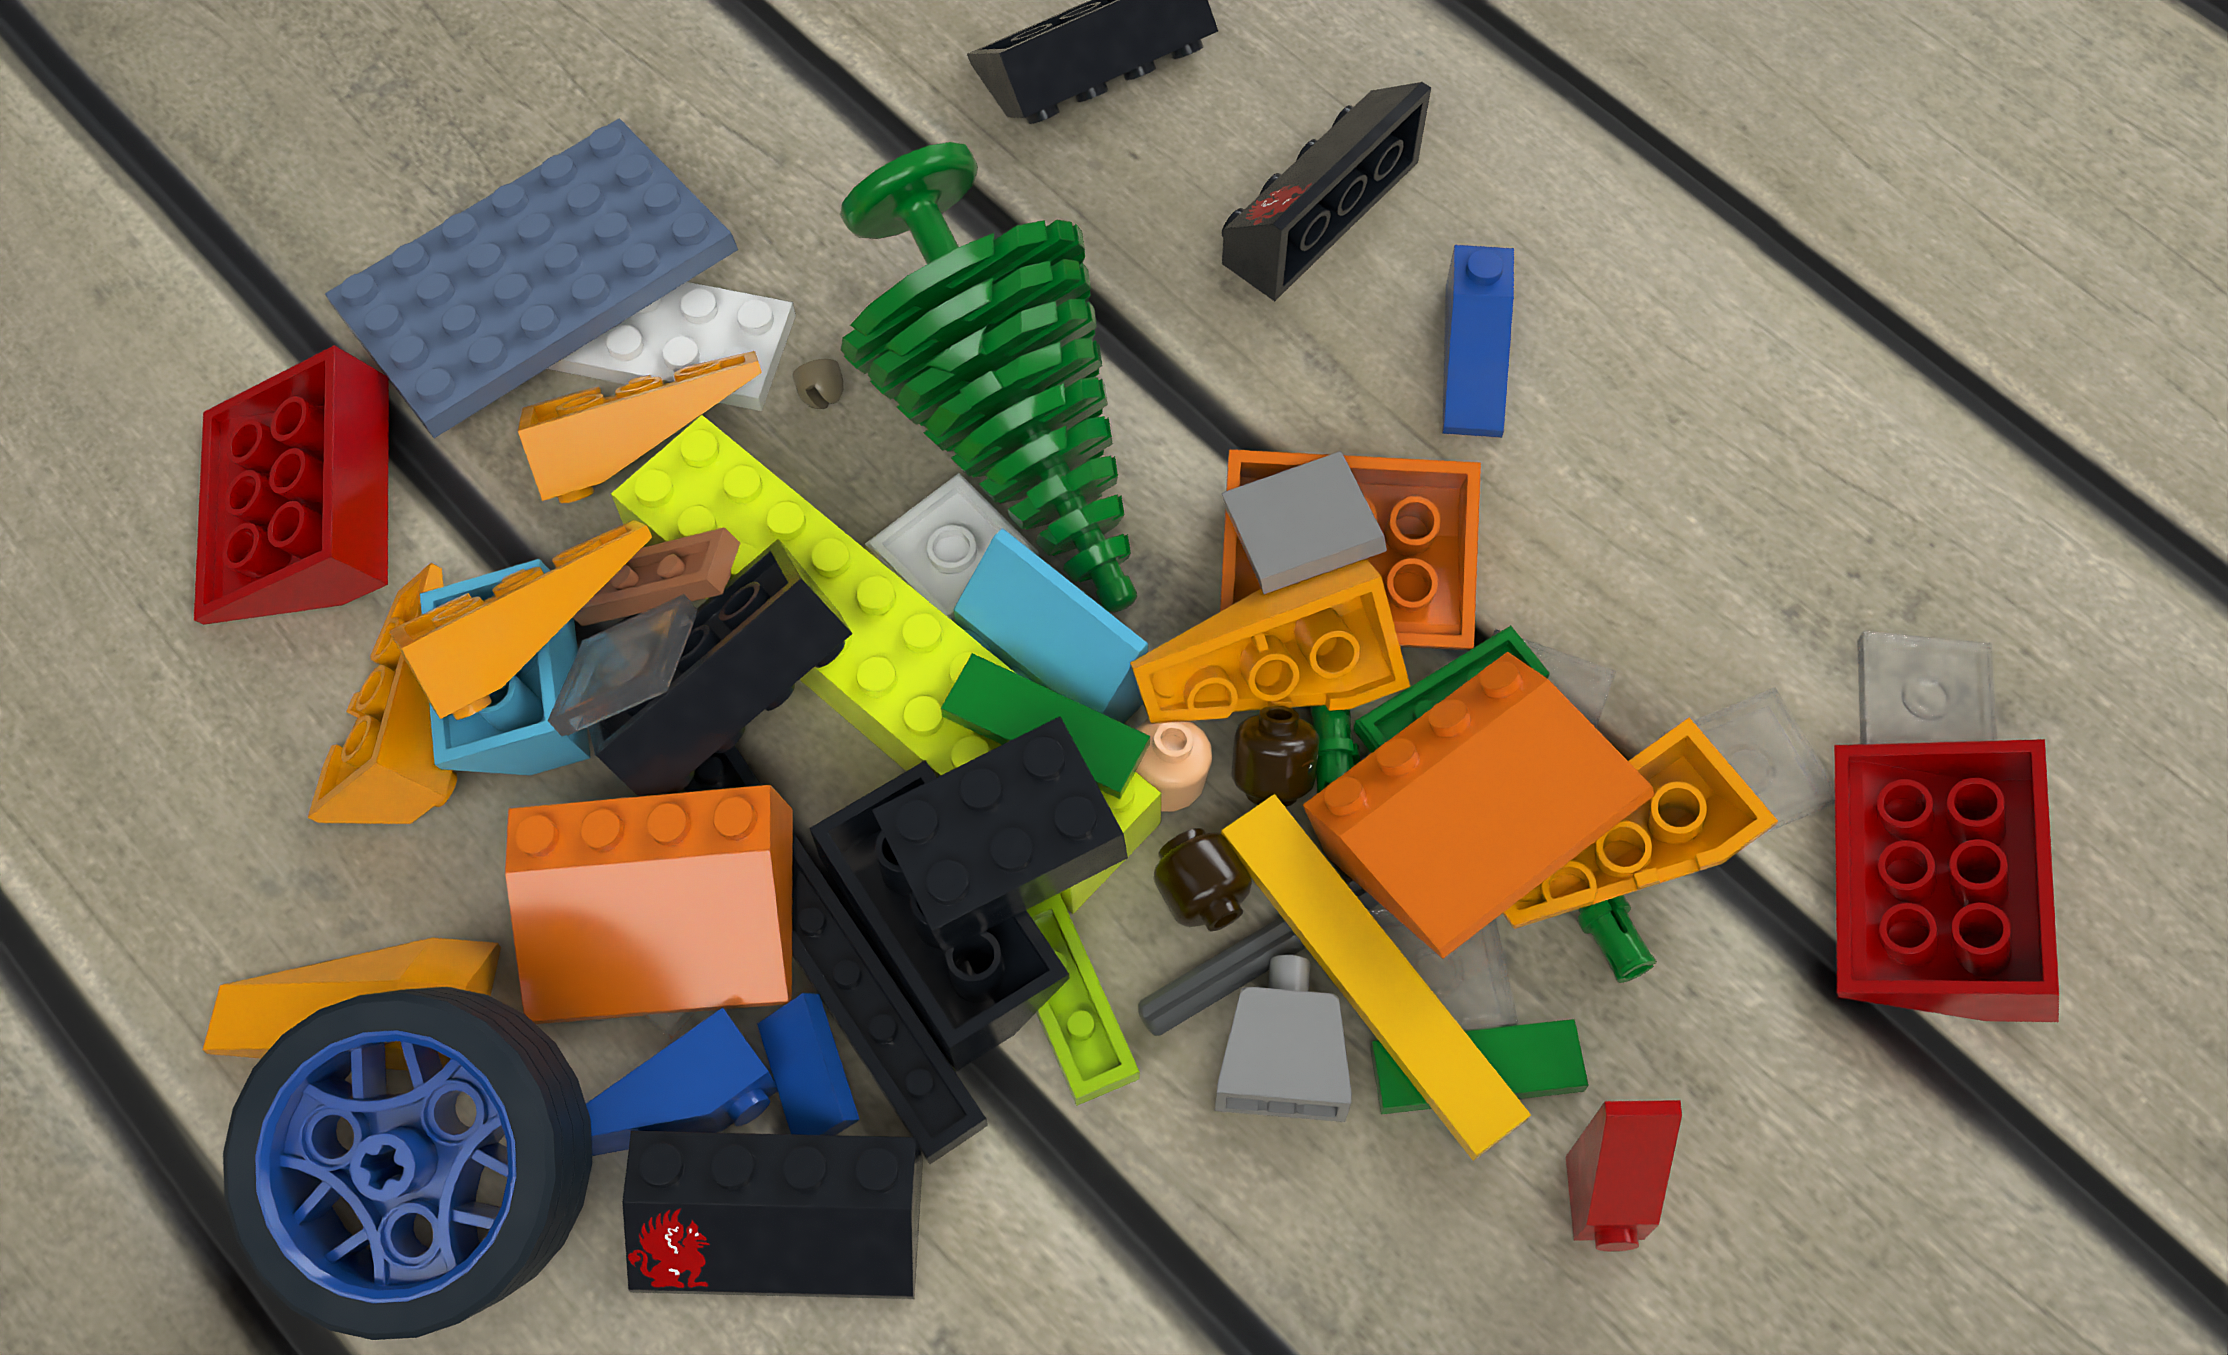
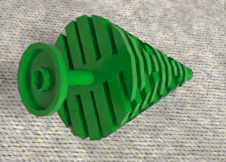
M946 142L925 146L904 154L876 169L858 183L842 202L840 216L846 227L859 238L882 239L910 231L927 265L907 275L861 312L850 324L855 330L842 337L841 352L845 354L844 357L856 369L864 374L868 373V376L872 379L870 382L890 400L894 399L899 404L897 408L916 425L920 424L928 430L923 433L942 451H954L956 455L951 457V459L968 477L986 476L987 479L979 483V485L995 503L999 502L1001 504L1016 501L1028 496L1007 509L1009 517L1021 529L1025 528L1026 530L1050 524L1047 526V529L1038 534L1036 544L1049 556L1051 554L1055 556L1077 548L1079 553L1064 564L1063 570L1075 582L1079 581L1081 583L1092 579L1097 588L1095 593L1102 607L1109 613L1127 609L1137 599L1135 587L1129 576H1125L1120 567V564L1127 560L1131 554L1128 534L1125 536L1121 534L1108 539L1104 537V534L1115 528L1125 515L1122 495L1118 497L1117 494L1097 500L1102 497V492L1117 484L1118 471L1115 456L1111 458V455L1101 457L1104 454V449L1113 443L1109 417L1105 419V416L1099 417L1103 414L1102 408L1107 406L1108 402L1103 379L1098 380V377H1096L1100 374L1099 368L1102 367L1100 346L1096 340L1092 342L1097 324L1094 307L1088 301L1091 296L1089 271L1083 264L1085 245L1082 230L1077 224L1073 226L1070 221L1057 219L1046 226L1045 220L1017 225L995 240L994 233L959 247L942 214L959 202L974 184L978 166L971 151L965 144Z

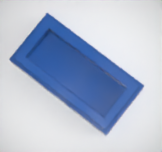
M802 993L757 1023L791 1134L837 1135L860 1120L820 994Z

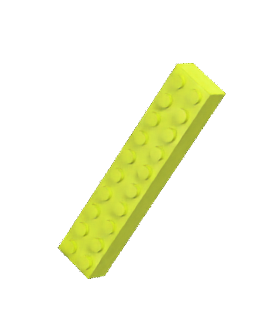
M703 415L697 418L611 493L623 525L633 520L647 525L652 538L644 547L723 527L726 528L740 542L731 568L730 579L779 539L840 612L852 632V635L845 640L844 648L832 662L821 668H812L800 681L905 771L926 760L936 777H939L1001 746V744L942 717L941 707L972 653L1007 670L1014 671ZM1135 772L1121 799L1101 791L1124 833L1128 857L1161 823L1162 793L1137 772ZM1125 860L1060 892L1067 910L1074 914Z

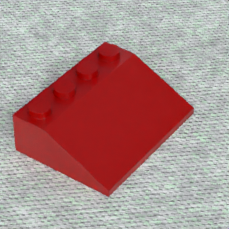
M334 345L203 412L194 621L205 625L342 606L388 585L389 379L386 375Z
M2045 739L1834 745L1838 997L1980 1021L2059 1022V978Z

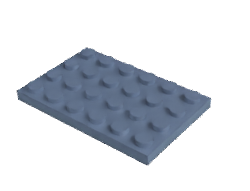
M619 118L607 126L598 128L590 136L562 153L548 158L540 166L515 181L499 187L493 194L461 213L450 216L441 225L414 241L400 246L392 254L362 272L348 277L342 284L326 292L325 295L334 310L381 371L387 376L433 438H436L736 252L738 247L732 233Z

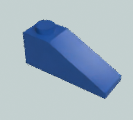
M1454 245L1445 294L1442 434L1501 438L1503 436L1514 300V248Z
M723 1007L586 1103L591 1119L592 1156L628 1150L631 1131L722 1132L733 1123L735 1126L745 1125L767 1109L770 1104L769 1097L778 1092L776 1084L767 1068Z

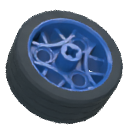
M452 987L405 989L360 995L319 1009L282 1034L252 1069L232 1109L223 1150L225 1202L236 1240L259 1279L291 1310L330 1331L370 1340L417 1338L459 1324L498 1303L534 1279L565 1244L584 1206L592 1168L591 1119L578 1078L557 1044L524 1013L489 995ZM394 1041L401 1042L414 1087L408 1093H387L385 1045ZM438 1052L451 1058L444 1068L442 1067ZM351 1072L352 1084L345 1080ZM461 1092L469 1095L476 1105V1118L471 1127L463 1124L456 1114L455 1104ZM341 1117L348 1120L353 1128L354 1141L350 1150L344 1148L337 1138V1123ZM504 1135L507 1147L499 1143ZM485 1166L507 1177L501 1207L476 1202V1194ZM341 1196L350 1204L363 1225V1229L355 1235H352L345 1228L332 1207ZM417 1213L425 1216L431 1223L433 1241L430 1247L423 1245L416 1238L414 1220ZM477 1227L490 1229L487 1236L480 1243ZM369 1244L371 1251L366 1248V1246H368Z

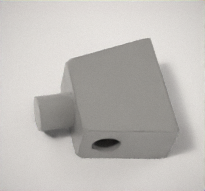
M1295 955L1274 956L1270 959L1268 988H1241L1218 1079L1215 1111L1337 1122L1346 1121L1351 1106L1352 1093L1340 1001L1338 996L1332 993L1309 992L1311 962L1308 959Z

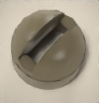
M813 360L799 366L793 372L797 393L801 400L809 407L825 409L829 403L834 404L840 400L844 390L843 377L836 360Z

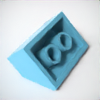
M1002 528L991 540L954 608L956 624L1016 674L1124 724L1143 705L1130 662L1148 653V643Z
M536 559L420 593L421 613L424 614L467 593L470 594L471 598L480 596L482 601L494 596L492 589L500 584L505 576L521 569L528 570L534 567H541L543 573L549 572L550 569L540 559ZM573 618L501 689L489 694L492 702L481 711L460 720H456L453 714L440 719L429 703L434 763L441 770L534 775L591 758L587 723L583 710L584 698Z

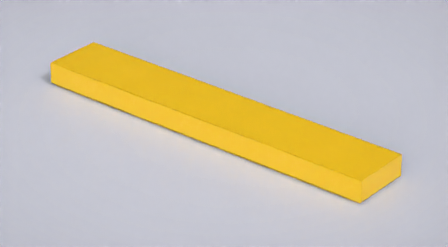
M1275 794L1221 830V834L1226 838L1256 885L1473 1161L1529 1119L1531 1116L1529 1111Z

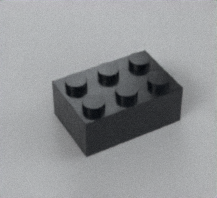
M1061 716L872 810L942 952L1128 858L1124 833Z

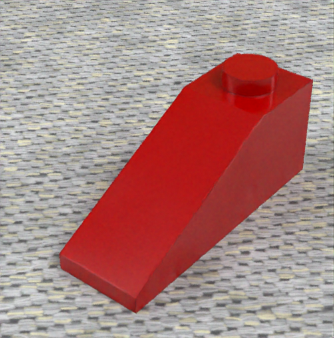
M1680 1100L1605 1101L1566 1155L1574 1241L1595 1240V1248L1600 1251H1627L1638 1248L1639 1240H1645L1659 1225L1682 1119Z

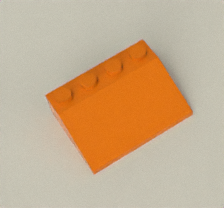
M1229 449L1226 491L1328 456V454ZM1343 455L1385 536L1387 551L1367 559L1382 577L1400 647L1470 651L1474 648L1481 462ZM1226 509L1220 612L1261 589Z
M1506 652L1302 806L1327 858L1444 959L1651 799L1655 793L1652 785L1549 679L1509 652Z
M771 785L508 808L505 877L523 1013L535 1024L711 1011L719 1010L722 1007L724 1009L786 1005L792 1000L793 809Z

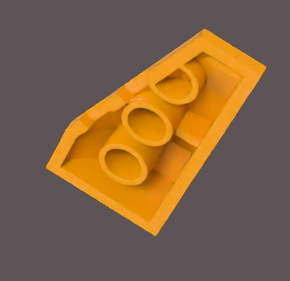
M755 351L687 366L676 371L673 374L675 381L664 384L661 377L647 375L631 379L628 382L629 384L616 389V395L603 397L600 388L595 387L523 407L518 434L542 501L558 497L559 503H570L592 495L595 492L594 485L605 482L761 374L762 371Z
M633 520L561 552L552 559L556 569L543 573L541 567H534L528 570L521 569L505 576L502 582L492 589L494 596L482 601L480 596L471 598L470 594L467 593L390 630L389 633L438 717L442 719L453 714L456 720H460L481 711L491 704L492 700L489 694L501 689L652 538V535L647 525Z
M1367 558L1263 594L1262 589L1130 662L1151 724L1228 718L1232 712L1261 710L1268 706H1284L1292 709V707L1326 705L1329 711L1346 710L1411 687L1382 577Z
M433 563L426 566L397 592L370 655L371 660L379 664V666L368 676L360 692L353 694L346 712L357 717L346 739L344 747L337 744L332 745L328 752L308 814V818L318 823L412 824L434 806H443L455 789L457 773L453 770H441L434 763L429 701L389 633L390 630L422 615L420 593L444 587L442 568Z
M1689 717L1628 761L1652 785L1655 795L1502 914L1511 926L1516 929L1723 864L1777 825L1778 820Z
M432 937L220 985L202 1050L207 1054L262 1058L282 1034L319 1009L360 995L405 989L452 987L491 996L501 946L495 942ZM394 1041L386 1044V1069L409 1071L401 1042ZM438 1052L442 1067L444 1068L451 1058Z

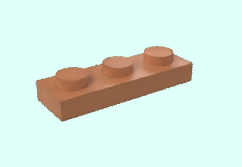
M723 527L643 547L572 618L581 626H586L722 595L730 579L731 568L740 542Z

